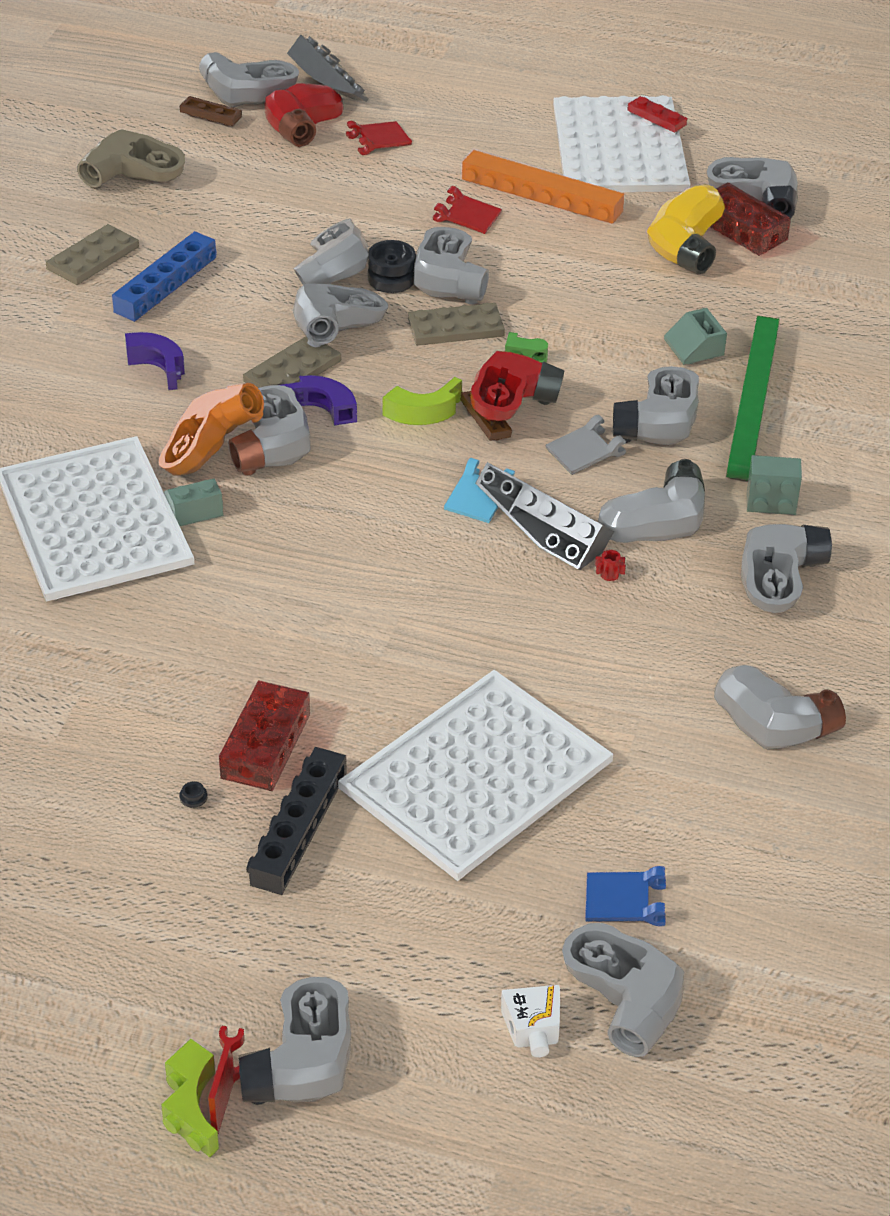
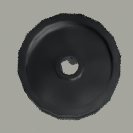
M385 240L375 243L369 248L367 259L369 266L368 282L374 289L385 293H398L408 290L414 285L416 252L410 244L400 240Z

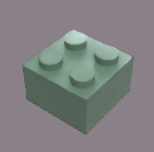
M752 455L747 486V512L796 515L802 480L801 458Z

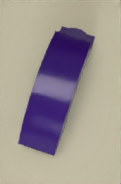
M147 332L125 333L128 365L151 364L160 367L166 373L168 390H177V380H181V375H185L184 356L181 348L171 339L159 334Z
M313 375L299 376L300 382L282 384L295 392L296 399L301 406H317L328 411L334 426L357 422L356 399L351 390L344 384L331 378Z

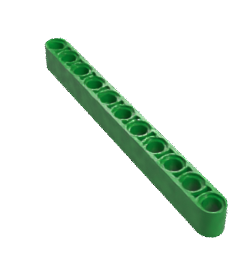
M758 315L756 318L729 455L727 478L747 481L749 478L751 456L755 455L777 339L779 318Z

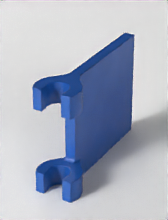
M655 866L645 872H587L586 922L645 921L654 926H665V903L656 902L649 905V887L656 890L666 889L665 867Z

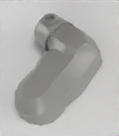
M218 52L205 55L199 65L200 73L218 99L229 107L265 103V98L272 92L284 90L295 85L299 75V70L296 66L281 60L236 64Z
M350 218L342 220L324 230L311 241L310 245L317 252L297 265L294 271L302 285L331 284V282L353 276L366 267L369 256L368 244L361 230L354 225Z
M588 923L575 929L565 939L562 948L568 971L578 981L601 992L608 1001L618 1006L608 1029V1037L612 1044L629 1056L644 1057L664 1034L665 1029L674 1019L680 1007L684 991L683 969L651 944L623 934L608 924Z

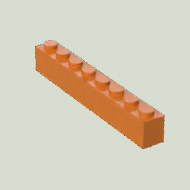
M473 150L462 162V180L611 224L623 212L625 194L476 150Z

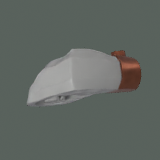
M270 385L258 388L264 398L263 417L258 422L253 423L256 428L252 431L250 429L229 439L228 444L232 461L237 471L242 472L243 475H253L257 469H263L268 466L291 465L310 452V431L307 416L297 401L295 392L289 387Z
M741 665L725 670L714 689V698L717 703L729 713L742 732L764 749H782L802 744L814 738L819 739L844 728L846 724L845 709L842 700L836 692L825 689L819 693L806 694L804 697L792 696L790 691L784 686L773 681L766 672L754 666Z

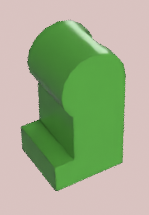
M509 332L505 344V352L524 355L541 363L543 361L547 362L548 343L541 338H520L518 333Z

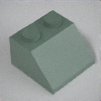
M215 478L164 491L179 526L224 516L222 492Z

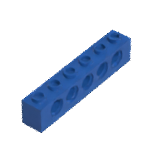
M196 231L191 233L112 294L114 313L134 322L217 258L215 239Z

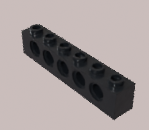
M315 747L310 757H305L300 775L294 777L289 795L283 797L278 815L272 817L267 835L261 837L255 857L251 856L247 863L246 872L249 873L250 886L283 895L339 789L338 781L347 774L346 755Z

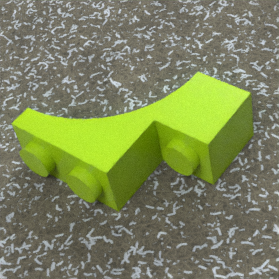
M190 1039L165 1062L166 1081L175 1092L161 1104L162 1122L172 1134L178 1133L185 1138L192 1149L197 1152L201 1150L211 1157L219 1149L217 1130L203 1116L199 1108V1102L206 1084L216 1073L214 1055Z

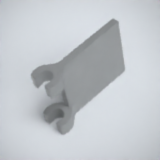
M595 415L585 426L546 444V449L573 475L610 456H623L626 450L621 445L626 444V441L621 436H616L607 444L599 436L605 432V429L600 425L604 423V419L600 415Z

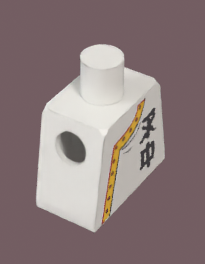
M551 985L502 990L501 1012L514 1045L518 1048L530 1047L531 1055L536 1058L549 1054L548 1045L558 1043L560 986Z

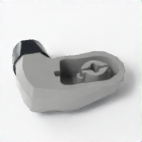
M724 157L715 160L709 165L707 169L708 182L718 192L749 202H763L765 216L778 225L785 224L794 216L798 200V182L796 173L789 162L769 158Z
M671 366L655 369L647 375L649 390L646 400L638 402V400L615 402L613 405V437L621 436L626 443L631 442V440L640 439L661 445L677 444L689 437L691 428L696 420L699 404V376L694 371L682 367Z
M770 524L751 529L747 533L742 556L741 579L752 604L766 612L772 613L785 612L792 608L801 596L803 589L798 566L813 567L830 562L832 553L830 529L828 527L804 524L801 526Z
M309 977L298 980L287 987L280 998L284 1014L283 1044L273 1051H270V1048L239 1055L243 1102H251L256 1105H261L265 1102H275V1100L312 1102L340 1092L343 1088L351 1051L348 990L341 982L327 977Z

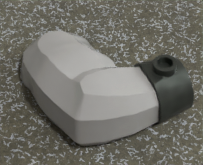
M681 459L672 463L667 468L663 488H650L638 493L618 496L608 500L601 507L598 523L614 531L610 540L622 543L666 541L693 535L699 529L704 514L705 488L701 469L689 459Z

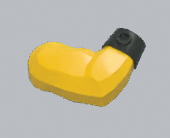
M706 184L692 186L664 203L658 211L656 218L647 229L649 242L655 251L682 268L697 274L705 273L715 260L716 248L702 236L722 216L725 209L723 199L718 190Z

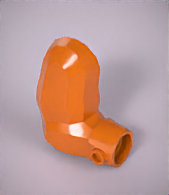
M252 383L231 385L225 389H218L203 394L193 400L178 421L167 445L163 449L159 457V466L173 476L188 475L199 470L224 444L225 435L235 430L238 425H243L250 420L256 423L263 417L264 398L258 387Z

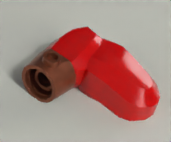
M297 83L284 90H276L265 98L266 119L284 139L297 147L308 145L316 135L315 124L341 116L344 109L341 95L325 85Z

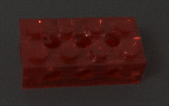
M729 182L716 188L723 199L725 209L722 216L710 226L711 228L758 256L788 240L791 223L790 217Z
M258 680L219 755L220 779L273 792L310 716L309 692Z

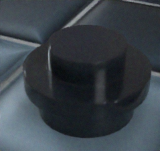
M191 781L182 787L179 798L184 806L196 808L202 806L207 801L208 793L201 783Z

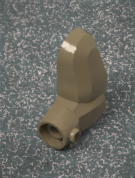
M121 129L111 133L91 149L78 163L77 172L81 180L93 189L100 188L102 184L120 174L137 180L164 183L181 175L185 164V154L180 148L165 144L153 137Z

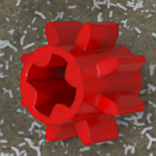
M616 550L603 551L602 557L596 556V574H600L601 578L606 581L618 580L619 574L625 575L626 558L621 557L620 553Z

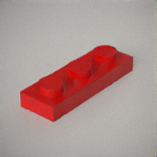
M639 96L628 103L627 111L674 133L687 125V117L667 109L661 104L652 102L646 97Z

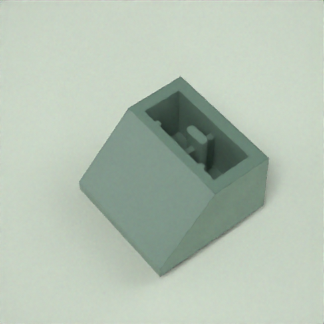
M708 308L686 312L664 335V340L683 365L725 355L727 332Z

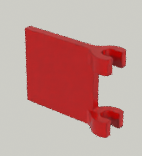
M355 121L347 122L349 129H353L352 131H346V136L349 139H354L360 134L363 136L359 138L360 144L365 145L362 148H358V152L361 155H367L372 150L378 148L412 145V140L397 121L359 125Z
M450 186L447 193L453 196L449 195L446 203L452 205V207L448 210L444 204L437 203L434 210L439 213L436 212L432 219L436 222L448 220L486 234L502 212V209L465 196L457 187Z
M223 1025L219 1029V1041L223 1051L208 1097L211 1126L217 1130V1134H219L233 1084L240 1079L239 1065L234 1067L233 1052L239 1049L245 1042L244 1029L239 1028L238 1034L235 1037H228V1027Z

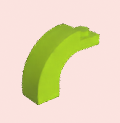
M454 377L439 390L427 394L413 393L396 386L383 396V416L408 425H429L442 422L456 414V403L460 402L461 392H463L462 380Z

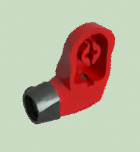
M496 351L482 365L475 376L474 384L470 391L472 407L484 419L495 422L512 418L519 409L523 398H533L532 400H538L543 405H548L550 402L556 403L565 370L544 361L541 363L524 355Z

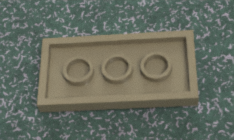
M107 224L47 260L46 269L75 285H79L139 247V240Z
M496 303L462 305L450 308L441 307L438 309L408 312V320L416 346L505 336V328Z
M305 336L244 373L243 382L252 383L258 388L300 382L299 376H318L341 361V353L326 344L320 347L310 346L307 343L308 338Z

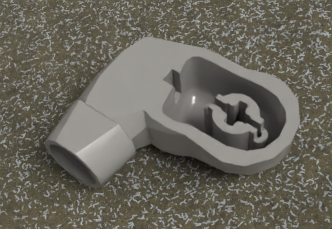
M434 227L425 232L424 239L417 249L414 284L423 293L431 297H458V299H465L467 304H477L485 295L489 280V270L469 262L464 263L472 242V237L469 234L456 228Z
M304 284L297 291L293 314L297 326L301 328L308 338L307 343L313 347H320L333 341L338 331L369 326L379 322L388 309V303L378 294L362 288L332 284Z

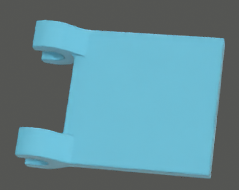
M469 458L461 479L444 505V510L490 523L498 506L475 484L480 476V469H477L479 460ZM507 468L504 470L512 476L515 475L514 470Z

